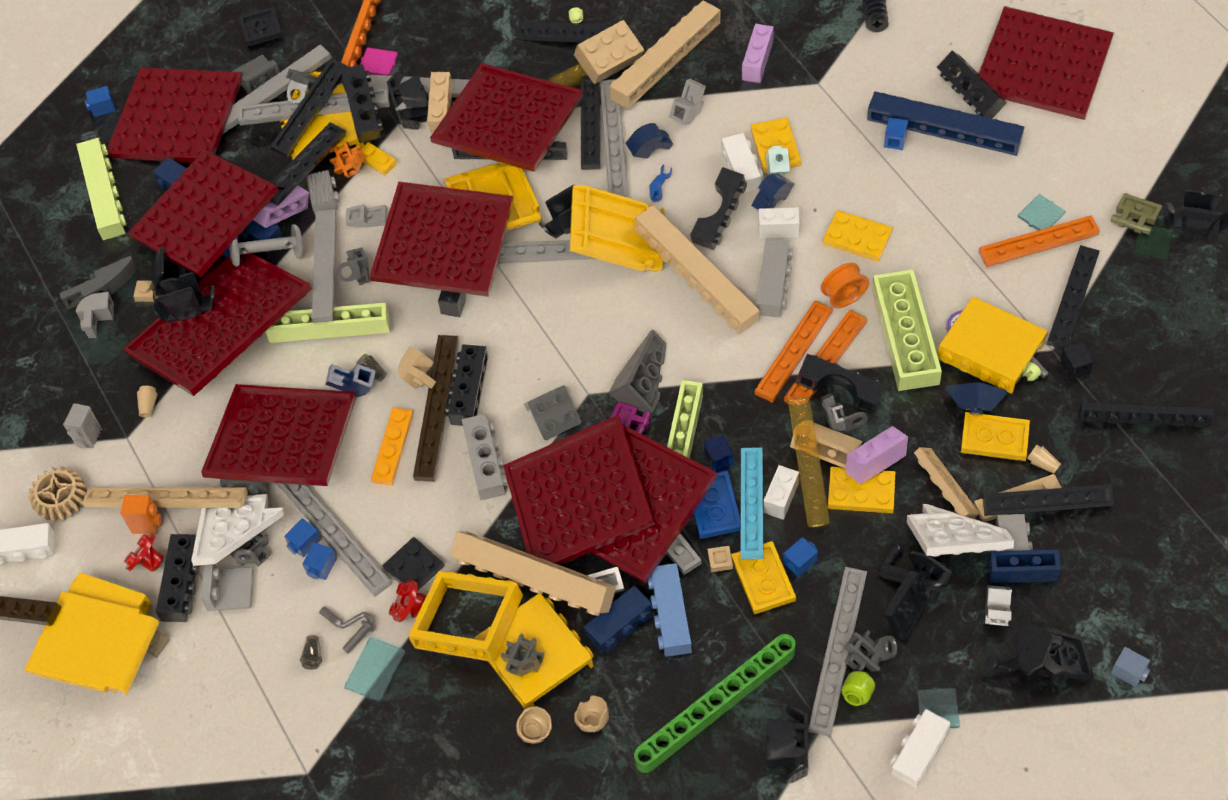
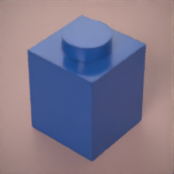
M107 86L86 92L87 100H84L87 110H91L94 117L116 111L113 98Z
M888 119L884 148L903 150L908 120Z
M303 518L284 536L287 541L286 547L293 554L298 553L303 558L308 554L314 542L319 543L322 540L318 530Z
M803 537L783 553V564L798 578L813 566L818 559L816 546L810 541L807 542Z
M314 542L302 565L309 577L326 580L337 557L333 548Z

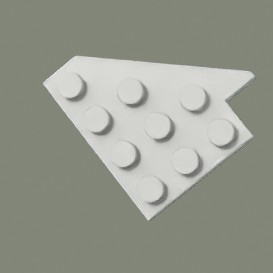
M267 494L247 496L242 508H202L191 559L193 566L216 564L283 517V507L267 509L268 496Z
M923 504V514L907 515V524L927 556L936 557L942 554L959 555L966 552L981 553L989 550L1003 551L1005 549H1012L1014 546V540L1006 529L928 504Z

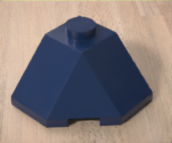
M980 382L946 386L947 392L960 409L969 411L970 415H982V412L992 411L1003 399L1007 391Z

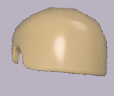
M590 696L588 702H580L574 714L576 725L584 732H596L604 728L609 720V710L603 698Z
M537 706L523 710L516 723L518 736L524 742L536 744L546 739L552 728L551 717L547 711Z

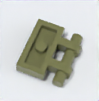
M1124 193L1116 207V212L1120 213L1121 216L1113 214L1110 222L1116 223L1118 227H1127L1135 230L1134 232L1149 235L1152 227L1145 224H1155L1162 211V205ZM1129 217H1132V218L1138 219L1139 221H1138V222H1135V221L1129 220L1128 218H1129Z

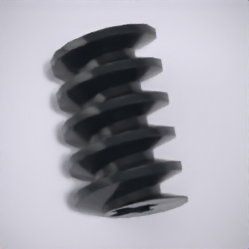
M863 0L866 28L872 32L884 31L889 25L886 0Z

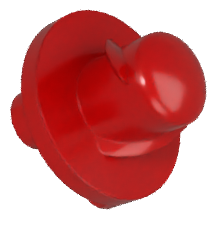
M143 534L137 542V545H139L134 553L131 551L127 555L124 562L127 564L126 569L128 571L133 570L137 564H140L150 572H154L162 565L164 555L152 547V543L156 538L154 534Z
M409 579L405 583L400 582L396 590V594H398L396 601L392 603L389 609V615L393 616V620L399 623L404 621L408 614H411L412 618L417 617L426 599L425 594L417 593L416 581Z

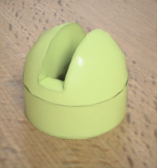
M580 8L570 9L569 20L572 23H580L583 20V10Z
M1029 362L1022 375L1028 378L1027 381H1033L1041 375V370L1036 364Z

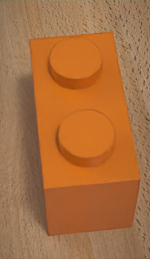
M124 495L120 514L132 534H157L158 527L162 525V514L157 510L156 504L152 501L150 495Z

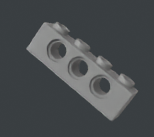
M486 414L461 419L480 501L505 495L504 487L508 485L505 473L500 474L499 469L503 468L501 456L496 457L495 451H498L499 448L497 439H492L491 436L492 433H495L492 421L487 420Z

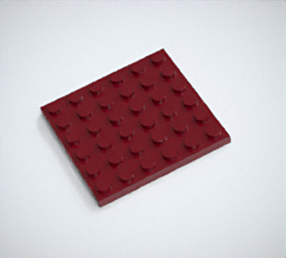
M1004 6L978 74L1004 100L1085 120L1114 32Z
M481 63L431 135V143L535 172L583 97V90Z
M140 68L107 147V157L165 161L169 157L175 162L193 163L204 150L215 155L242 83V72Z
M204 150L151 209L146 212L141 220L133 226L128 235L157 253L160 247H163V256L202 277L279 189L276 185Z
M398 181L369 276L370 281L489 297L514 202L513 196Z
M235 384L202 468V477L328 486L356 400L355 392Z
M619 415L503 465L527 553L561 565L655 525Z
M623 425L655 525L590 553L646 583L717 479L718 474Z

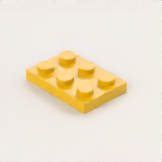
M788 117L750 124V130L763 173H767L765 153L772 146L788 148L790 168L801 166V158Z
M836 210L823 238V244L879 262L892 234L893 227Z
M965 412L961 453L1026 461L1030 420L985 414L970 415L969 412Z
M831 467L828 509L893 513L895 471H881L863 484H860L846 474L845 468Z
M773 541L763 544V559L741 560V551L731 554L732 562L754 615L796 601L795 593Z

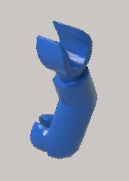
M665 164L661 166L660 175H657L649 186L650 199L653 202H659L662 199L661 186L665 179L670 178L672 175V167L668 174L663 172Z

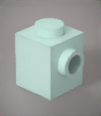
M782 146L770 147V150H767L765 153L767 174H788L790 172L788 148H782Z

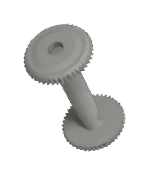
M295 224L291 227L290 237L238 243L236 238L228 247L232 264L236 267L239 266L240 254L293 248L297 259H300L303 255L301 232Z

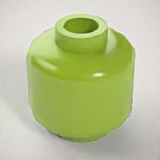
M851 672L844 682L842 694L849 704L854 706L864 705L868 703L872 696L875 682L866 672Z

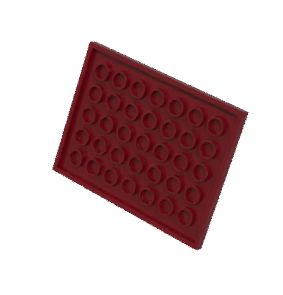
M252 253L240 254V262L237 267L232 264L229 255L198 282L203 296L210 295L211 285H215L212 310L202 312L199 316L183 321L175 320L168 323L157 318L123 350L129 357L192 396H195L255 340L261 337L266 330L274 325L277 320L291 310L298 301L304 298L312 290V287L308 282Z

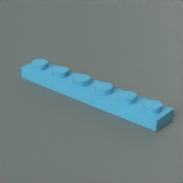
M741 448V560L763 559L762 448Z

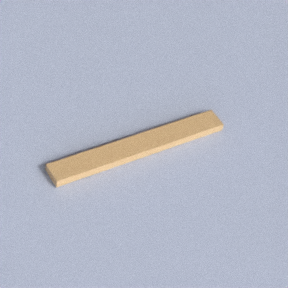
M89 487L82 503L84 507H122L124 495H150L157 508H242L247 498L248 490L247 487Z

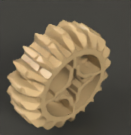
M62 466L58 470L52 467L51 472L44 470V475H37L38 481H33V488L29 489L31 495L28 497L33 510L40 517L43 516L46 520L51 518L53 521H56L58 517L64 520L66 515L72 517L73 511L79 512L78 506H84L82 501L87 491L83 477L70 467L65 469Z

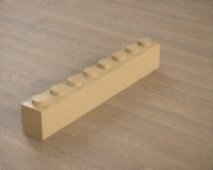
M705 1L695 6L687 16H684L675 27L673 26L664 37H661L652 48H649L640 59H637L629 69H626L617 80L611 83L609 88L610 99L629 109L720 24V10Z
M654 205L635 217L634 229L637 235L643 237L650 248L656 250L663 261L669 263L674 268L676 274L682 276L687 281L689 287L695 289L700 294L702 300L706 303L708 302L713 307L715 313L727 321L731 329H735L741 334L758 321L760 310Z
M457 531L450 554L451 557L457 558V562L460 564L475 565V569L478 571L493 572V576L496 578L511 579L518 586L522 587L527 585L531 587L530 590L539 594L545 592L553 600H566L569 606L574 608L584 607L587 609V613L599 616L600 613L609 612L616 586L470 531Z

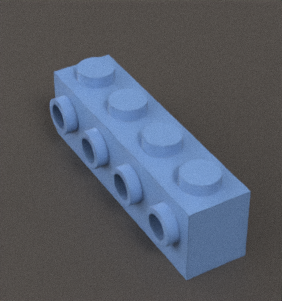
M677 563L657 566L648 579L649 589H654L651 603L652 608H657L658 615L654 616L656 629L661 630V636H657L659 649H664L665 657L692 653Z

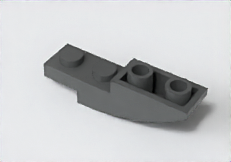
M131 256L120 259L115 263L94 271L96 278L59 293L67 310L78 306L81 300L91 294L109 292L111 296L125 285L137 271V268Z

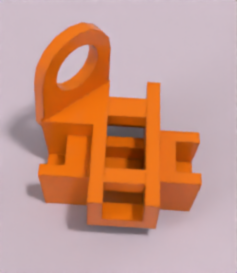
M344 141V147L338 149L335 146L333 148L337 157L331 159L330 162L335 166V173L339 175L344 173L349 178L360 172V167L366 161L360 145L351 149L349 144Z

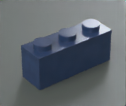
M1058 549L990 551L988 559L990 583L1058 581L1061 571Z
M633 586L611 604L608 613H600L599 616H596L584 626L585 636L604 654L607 650L614 649L618 641L624 636L631 635L638 624L646 622L653 613L652 603Z

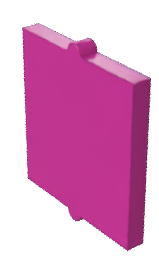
M367 48L364 57L361 58V64H363L365 71L369 70L370 75L390 76L393 67H395L398 52Z

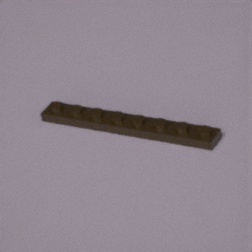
M438 335L431 372V378L436 383L432 389H428L413 472L414 481L435 482L446 420V406L449 402V391L452 385L459 344L458 336Z

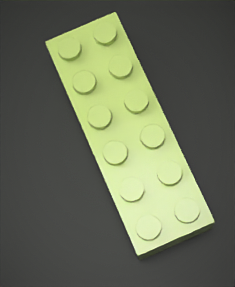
M914 270L873 275L872 292L898 391L940 385L942 371Z

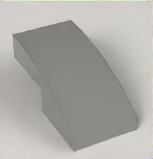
M363 204L346 208L347 226L375 227L386 224L388 217L386 205L367 209Z

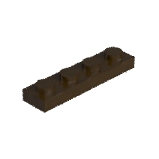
M0 596V620L52 626L62 606L56 602Z

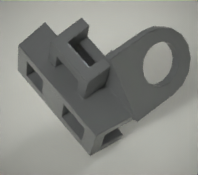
M289 69L285 77L290 79L287 99L294 104L300 103L305 97L307 89L312 87L317 77ZM294 89H298L301 92V97L298 100L291 98V92Z
M363 248L346 251L348 256L347 262L340 264L337 269L339 279L345 282L357 280L359 286L369 282L368 258ZM345 266H349L352 270V275L349 278H345L341 274Z
M830 393L820 398L829 427L832 430L847 432L863 426L868 421V417L864 412L845 416L842 404L835 401ZM863 417L860 422L852 423L856 418Z
M259 533L230 553V555L236 560L237 564L243 566L244 564L254 563L259 567L270 557L269 552L264 548L269 543L268 536L266 534L263 536ZM250 542L251 544L245 549L244 547Z
M869 630L861 635L856 632L844 647L849 652L844 662L854 671H862L864 667H867L871 672L879 671L880 667H878L880 661L894 658L897 654L895 638L889 635L873 641L869 637L871 633ZM889 641H890L891 644H892V651H891V653H890V651H889V649H888V642H889Z
M521 633L516 644L507 641L508 649L505 654H501L503 661L508 662L505 668L507 672L523 677V675L529 672L539 671L544 659V653L535 650L537 645L536 638L533 637L532 641L524 639V634Z

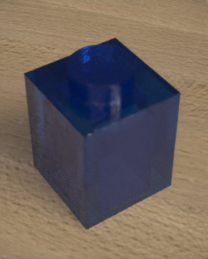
M724 434L704 441V452L713 471H723L733 465V453Z

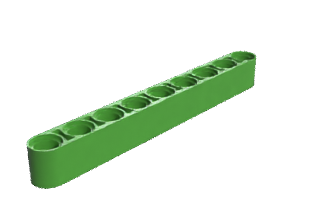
M787 634L778 636L642 743L634 753L636 768L643 773H649L791 661L795 655L794 638ZM788 646L790 647V649L784 651L781 650L780 647ZM770 659L773 663L765 664L763 660ZM747 673L756 674L753 678H748L745 675ZM731 686L738 687L739 690L732 692L729 691L728 688ZM713 700H719L722 702L720 705L717 706L711 704ZM695 714H702L704 716L699 720L693 718ZM685 728L686 732L679 734L675 730ZM660 742H667L669 744L665 748L657 746ZM642 756H649L651 758L647 762L639 760Z

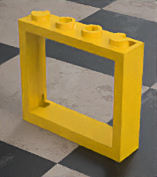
M438 571L408 637L415 649L494 662L523 594L518 584L511 580L502 581L492 577L483 578L472 574L463 575L452 571ZM447 588L504 596L485 641L428 632Z

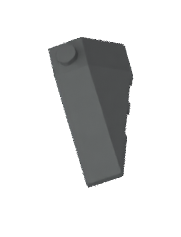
M654 330L648 333L616 377L609 391L618 402L637 407L638 411H646L650 414L654 412L660 399L661 392L658 391L659 383L662 382L660 370L661 365L664 364L666 343Z

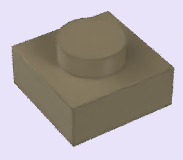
M156 630L147 653L158 658L170 641L169 637Z

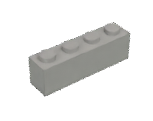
M766 238L756 303V307L760 310L759 315L781 317V310L786 309L787 298L783 297V295L788 293L789 281L785 280L786 276L790 277L791 265L788 264V260H792L793 248H790V240Z

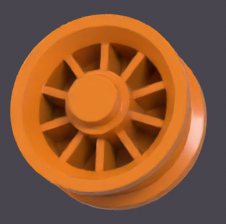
M849 262L831 271L823 280L820 290L823 295L829 296L832 307L840 309L856 302L863 296L869 287V279L865 275L860 274V268L856 263Z

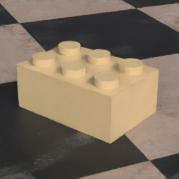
M622 20L578 44L574 56L595 85L633 64L637 59H640L644 49L625 21Z

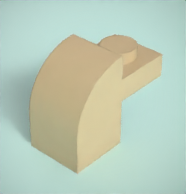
M410 346L400 360L398 366L399 376L414 389L417 386L423 387V385L432 389L436 383L426 374L434 362L422 352Z

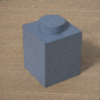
M1124 647L1111 674L1137 687L1140 680L1145 682L1151 671L1147 668L1150 660Z

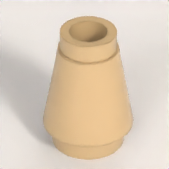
M152 386L139 387V391H137L139 416L151 417L158 395L156 388Z
M1038 445L1035 446L1027 458L1031 461L1030 464L1053 474L1061 464L1047 449Z

